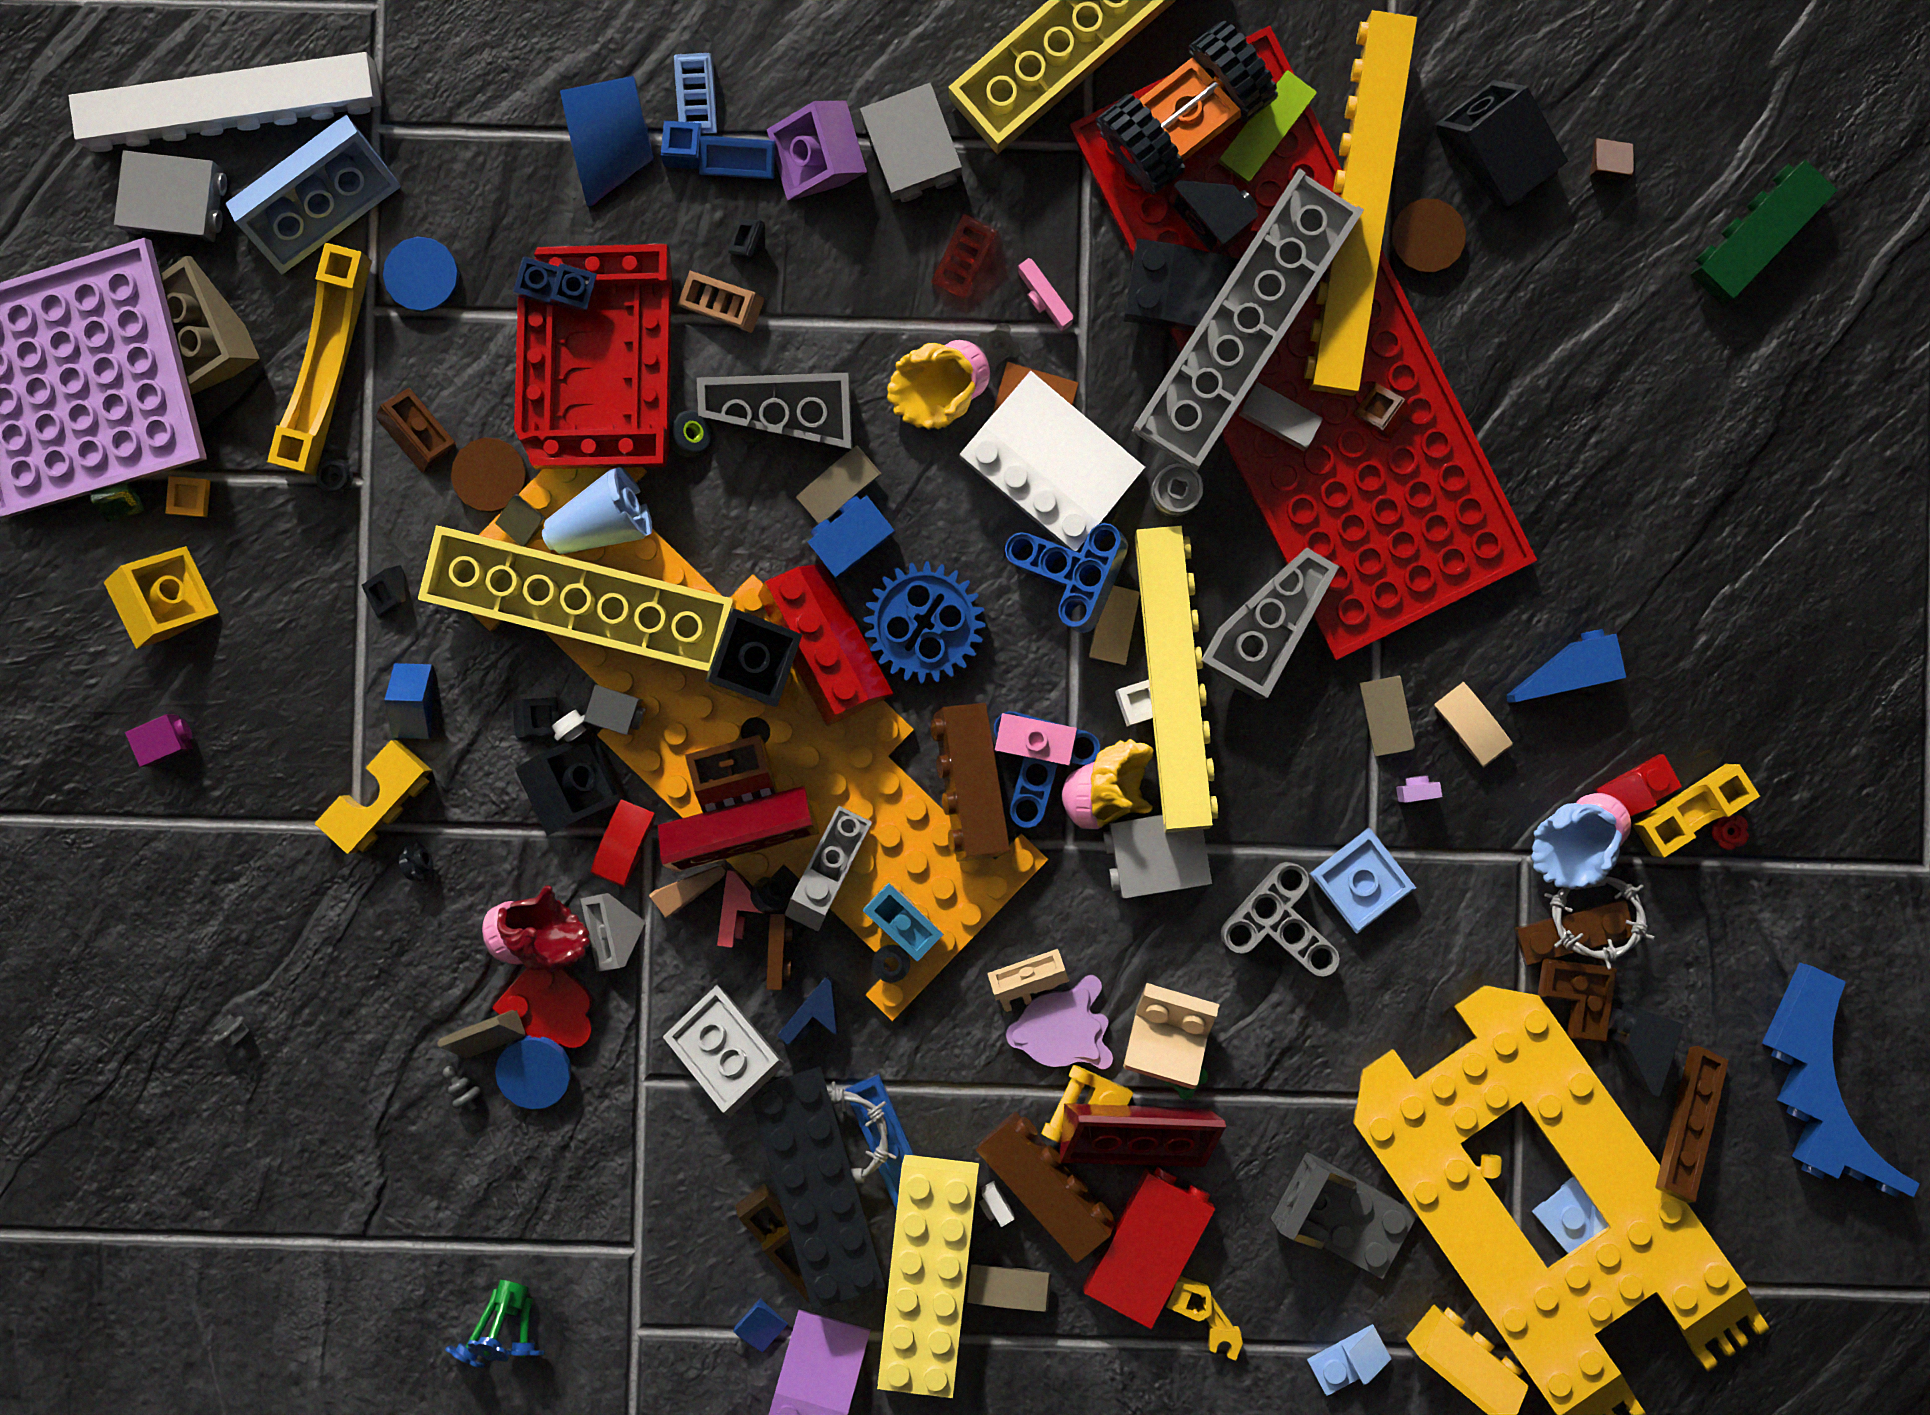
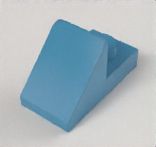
M890 883L863 909L866 915L917 962L944 935L937 926L914 906L913 902Z

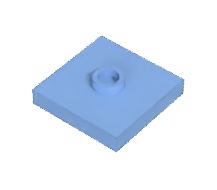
M1367 828L1309 873L1355 933H1359L1416 888L1370 828Z

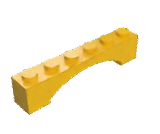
M329 243L324 244L315 278L317 280L315 307L305 356L288 408L280 425L276 426L267 460L268 463L312 476L317 474L372 265V260L360 251Z

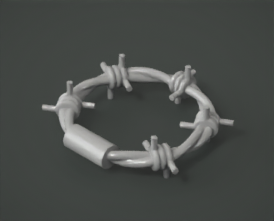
M1605 877L1596 885L1588 884L1585 887L1604 886L1608 883L1620 890L1614 896L1615 899L1622 895L1636 907V922L1629 920L1625 922L1633 926L1631 930L1632 936L1628 943L1622 947L1615 948L1613 947L1612 940L1608 939L1609 947H1604L1601 951H1592L1577 942L1584 936L1583 933L1575 937L1562 926V910L1571 913L1573 910L1565 907L1566 897L1571 889L1562 887L1556 895L1545 893V897L1552 899L1550 903L1552 916L1561 938L1554 945L1555 948L1563 944L1569 951L1572 949L1574 952L1585 956L1603 959L1607 964L1608 970L1612 969L1610 962L1616 961L1618 957L1637 945L1643 937L1654 939V936L1646 934L1648 930L1646 916L1637 892L1644 887L1642 884L1635 888L1632 884H1627L1620 879ZM1577 886V887L1575 888V890L1584 889V888H1580V887Z
M834 1081L832 1082L833 1091L829 1093L831 1103L842 1104V1111H846L845 1101L861 1104L868 1111L867 1115L872 1119L865 1124L866 1127L875 1122L881 1135L879 1147L875 1149L874 1154L869 1151L865 1152V1154L873 1157V1161L867 1169H851L855 1184L864 1183L865 1177L878 1169L882 1163H885L888 1157L894 1160L897 1157L888 1152L887 1125L883 1117L885 1113L880 1109L887 1103L883 1101L878 1106H875L857 1094L847 1092L844 1089L836 1090V1083Z

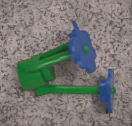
M500 1280L498 1288L493 1289L490 1301L466 1345L459 1343L457 1348L449 1345L445 1350L461 1362L469 1363L477 1368H484L485 1366L482 1361L477 1359L478 1355L487 1360L507 1362L509 1355H519L521 1358H525L526 1355H545L544 1350H535V1343L528 1342L529 1312L533 1299L527 1298L529 1287ZM495 1310L497 1314L489 1336L480 1337ZM518 1310H521L519 1342L512 1343V1350H505L501 1348L502 1344L496 1340L505 1314L516 1317Z

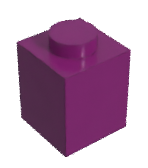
M166 714L125 732L140 767L155 766L193 749L190 743V739H192L191 729L183 718L180 719L179 715Z

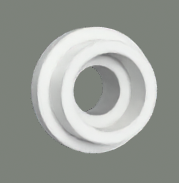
M575 709L552 725L556 733L554 738L557 741L564 738L567 742L577 738L586 731L582 725L585 723L583 721L585 715L580 716Z

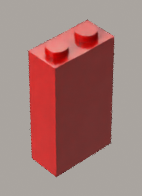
M1159 1166L1155 1171L1148 1167L1144 1169L1110 1237L1106 1240L1083 1283L1085 1294L1152 1329L1215 1211L1213 1203L1208 1200L1211 1196L1209 1193L1193 1184L1188 1189L1175 1182L1178 1178L1176 1175Z

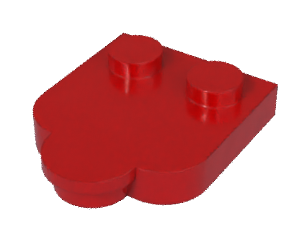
M526 968L492 1006L499 1015L511 1010H517L525 1030V1036L532 1035L531 1037L537 1038L543 1036L552 1039L558 1045L561 1044L568 1048L582 1046L591 1036L592 1025L586 1015L592 1004L591 994L584 985L564 968L554 972H548L547 970L532 971Z

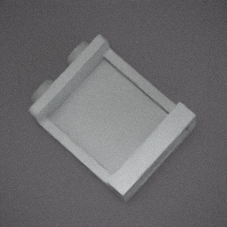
M931 83L860 108L862 121L870 136L892 200L899 198L901 202L913 200L922 195L921 190L934 185L936 189L951 186L957 182L956 177L962 175L961 163Z
M123 150L114 225L127 233L142 234V231L199 237L208 242H215L216 233H219L222 228L223 218L219 205L220 197L225 195L227 189L226 174L223 173L224 171L219 165L210 160Z
M1158 815L1109 823L1110 831L1103 832L1106 853H1113L1116 867L1109 869L1112 890H1119L1122 898L1212 884L1203 829L1164 833L1163 816Z

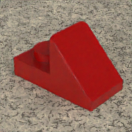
M1659 754L1600 786L1595 791L1596 793L1607 794L1619 800L1626 807L1629 815L1632 816L1657 806V800L1681 788L1682 785L1666 756Z

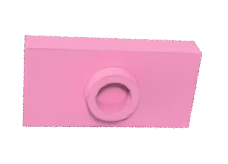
M1028 258L1018 265V274L1031 290L1027 295L1034 307L1040 313L1045 310L1061 332L1070 327L1073 322V314L1035 262Z
M1002 713L995 750L1069 765L1077 728Z

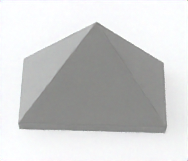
M609 893L580 899L586 926L590 933L589 939L596 970L604 971L624 967L645 925V921Z

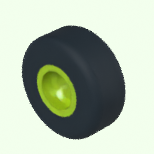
M683 411L670 420L669 445L679 455L693 457L704 452L710 446L712 441L711 426L705 417L698 416V412ZM686 428H690L693 430V439H690L687 436Z

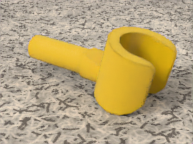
M1482 1154L1481 1166L1476 1167L1483 1177L1497 1178L1501 1174L1502 1159L1498 1155Z

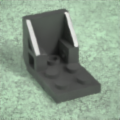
M1306 1152L1271 1219L1279 1232L1284 1236L1318 1249L1324 1247L1383 1279L1412 1227L1417 1214L1407 1205L1321 1158Z

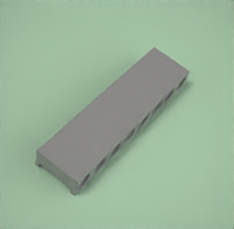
M1298 169L1132 430V432L1195 472L1364 211L1363 208L1355 207L1312 180L1301 169Z

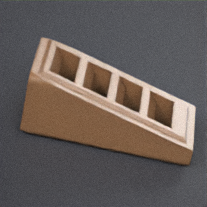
M689 271L677 306L752 333L764 298L755 292ZM701 284H704L706 286L699 305L695 304L694 301ZM718 289L719 292L713 309H709L714 291ZM729 295H734L728 313L724 314Z
M725 864L712 867L657 889L649 894V896L662 914L669 918L722 879L729 869Z

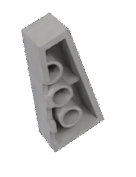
M850 373L697 378L698 416L840 447L853 448Z

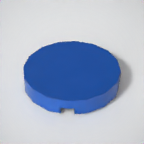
M426 237L406 239L395 246L385 260L383 271L386 290L395 302L410 311L422 313L434 311L433 309L444 306L451 301L458 289L460 277L456 260L448 248L438 241Z
M532 1035L510 1042L500 1054L495 1069L497 1085L504 1096L517 1106L528 1109L546 1108L558 1102L567 1091L571 1079V1063L564 1049L552 1039L543 1036L541 1038L531 1037Z

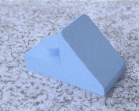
M1372 1324L1308 1358L1307 1361L1324 1393L1328 1396L1358 1379L1361 1380L1363 1385L1368 1384L1391 1360V1357Z

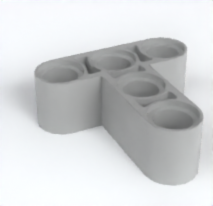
M1284 862L1277 865L1225 921L1221 928L1223 943L1236 953L1249 952L1268 933L1302 966L1317 976L1331 975L1339 966L1340 958L1337 950L1291 908L1304 894L1309 885L1308 873L1303 867L1295 863ZM1294 869L1299 876L1298 884L1293 889L1286 890L1281 885V876L1286 870ZM1264 897L1271 898L1274 904L1272 913L1267 917H1259L1255 911L1257 901ZM1289 923H1298L1301 927V936L1295 942H1286L1283 937L1284 928ZM1237 925H1245L1249 932L1248 939L1243 944H1233L1230 940L1231 930ZM1325 948L1329 954L1328 962L1323 967H1314L1311 963V955L1315 950Z

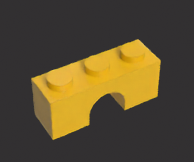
M391 740L366 767L376 777L380 786L379 796L375 803L365 807L356 802L350 795L339 796L314 823L347 854L357 853L359 850L362 853L367 851L378 839L375 832L384 822L387 825L394 822L404 809L400 805L409 795L413 798L416 797L429 783L426 777L432 769L400 740Z
M1725 764L1632 823V826L1652 856L1665 858L1696 838L1694 833L1702 826L1717 818L1729 817L1760 797L1740 764Z

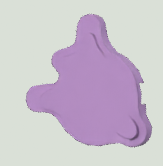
M1088 975L1071 990L1063 992L1052 991L1034 998L1018 1021L1008 1027L1006 1032L1008 1043L1014 1048L1024 1050L1039 1063L1051 1067L1067 1066L1075 1062L1091 1063L1099 1069L1110 1067L1113 1062L1112 1052L1102 1041L1108 1026V1019L1104 1014H1093L1090 1011V1006L1102 989L1100 980L1094 975Z

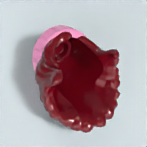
M549 885L544 886L540 894L535 898L515 902L508 901L490 909L482 925L484 944L494 958L509 964H524L528 970L532 971L547 970L548 972L562 970L565 966L571 967L575 965L578 960L583 959L585 956V949L590 945V939L588 938L590 933L585 928V924L579 921L577 914H571L569 908H566L561 901L556 900L555 893L552 891L553 888Z

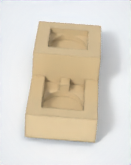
M1464 682L1434 704L1435 710L1459 736V741L1483 768L1513 746L1512 741L1498 722Z

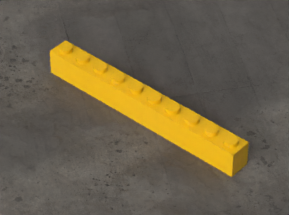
M1372 10L1366 22L1361 21L1359 25L1356 44L1362 45L1360 59H1354L1352 66L1351 82H1356L1355 95L1349 96L1346 104L1345 119H1351L1349 133L1342 134L1339 156H1345L1343 171L1337 170L1333 193H1339V197L1355 207L1363 208L1364 211L1327 267L1325 282L1320 281L1318 285L1316 304L1322 306L1320 318L1314 319L1311 327L1310 341L1316 342L1314 357L1308 356L1305 365L1304 378L1310 379L1308 390L1354 396L1359 391L1417 17Z

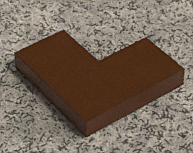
M1543 958L1538 995L1572 1001L1567 1031L1568 1037L1607 1043L1617 969L1612 968L1608 970L1606 966Z

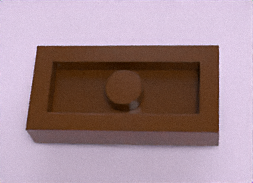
M785 912L770 913L766 987L769 990H782L784 982L791 981L792 959L786 958V943L793 944L794 921H787L788 917L785 916Z

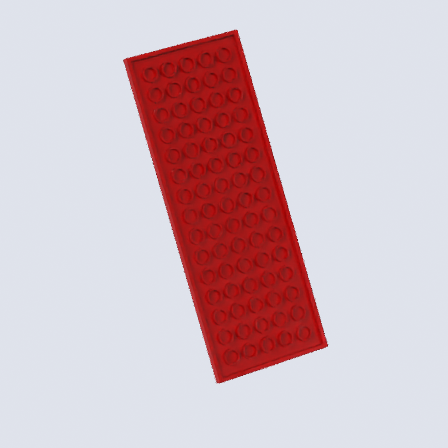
M1270 25L1246 37V42L1249 45L1252 44L1256 49L1255 52L1258 57H1262L1264 60V66L1271 72L1273 76L1271 80L1277 84L1287 70L1294 74ZM1168 76L1132 93L1135 99H1140ZM1118 101L1069 124V130L1132 256L1137 238L1171 243L1209 252L1168 203L1174 185L1180 180L1234 185L1239 192L1245 190L1255 200L1258 206L1255 211L1259 216L1253 227L1245 236L1222 254L1241 259L1298 169L1306 172V176L1333 192L1337 170H1342L1310 104L1248 185L1218 163L1221 156L1246 125L1242 120H1236L1183 162L1185 166L1184 172L1154 195L1144 191L1142 186H1139L1134 178L1128 175L1124 166L1117 161L1115 154L1108 148L1107 141L1103 139L1100 134L1101 130L1097 127L1096 123L1098 122L1096 118ZM1382 248L1359 391L1354 396L1308 390L1310 379L1304 378L1307 357H1314L1316 342L1310 341V333L1313 320L1320 318L1322 305L1316 304V295L1319 282H1325L1326 269L1221 432L1286 565L1305 548H1308L1339 566L1312 616L1333 660L1348 655L1537 561ZM1168 328L1181 353L1194 332ZM1257 382L1323 418L1307 450L1302 451L1239 416ZM1375 383L1406 399L1412 409L1410 415L1392 439L1386 438L1354 414Z

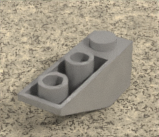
M841 806L837 807L790 899L785 916L819 931L869 830L871 821Z

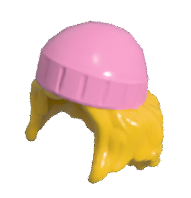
M955 340L946 345L927 343L920 349L913 350L909 354L904 355L900 361L896 362V371L891 376V382L887 387V399L894 405V414L903 416V422L914 425L917 428L924 426L928 430L934 427L937 429H941V427L946 428L955 419L964 415L971 400L983 393L990 380L989 363L980 348L969 341Z
M1131 739L1127 742L1120 740L1115 745L1100 751L1095 762L1071 772L1063 784L1062 801L1072 821L1082 829H1100L1126 814H1145L1151 812L1153 806L1142 798L1139 788L1141 780L1146 773L1144 768L1152 759L1153 748L1145 743H1136Z

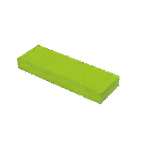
M1289 70L1284 73L1276 84L1277 99L1246 123L1218 161V163L1247 185L1317 94L1314 89Z

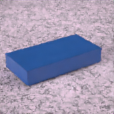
M700 136L699 175L774 179L776 140Z

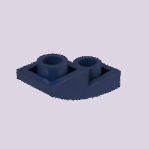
M523 256L513 295L548 305L587 311L597 274L562 263L558 267Z

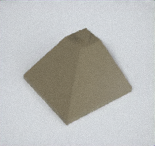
M185 256L160 274L191 395L236 376L260 359L245 324L191 256Z

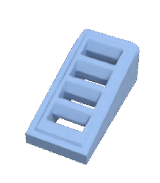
M711 53L674 55L678 121L687 122V115L708 114V121H694L693 123L702 124L701 135L717 134L714 60ZM704 69L705 73L685 74V70ZM703 83L706 85V89L686 90L685 84ZM707 99V105L686 106V100Z

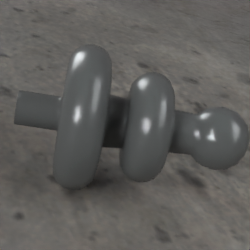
M454 1066L445 1067L443 1076L450 1080L452 1084L448 1087V1093L451 1095L458 1094V1097L452 1102L453 1107L458 1109L467 1104L471 1111L476 1109L477 1106L473 1099L481 1093L480 1088L475 1086L468 1090L467 1086L470 1080L467 1077L460 1079Z

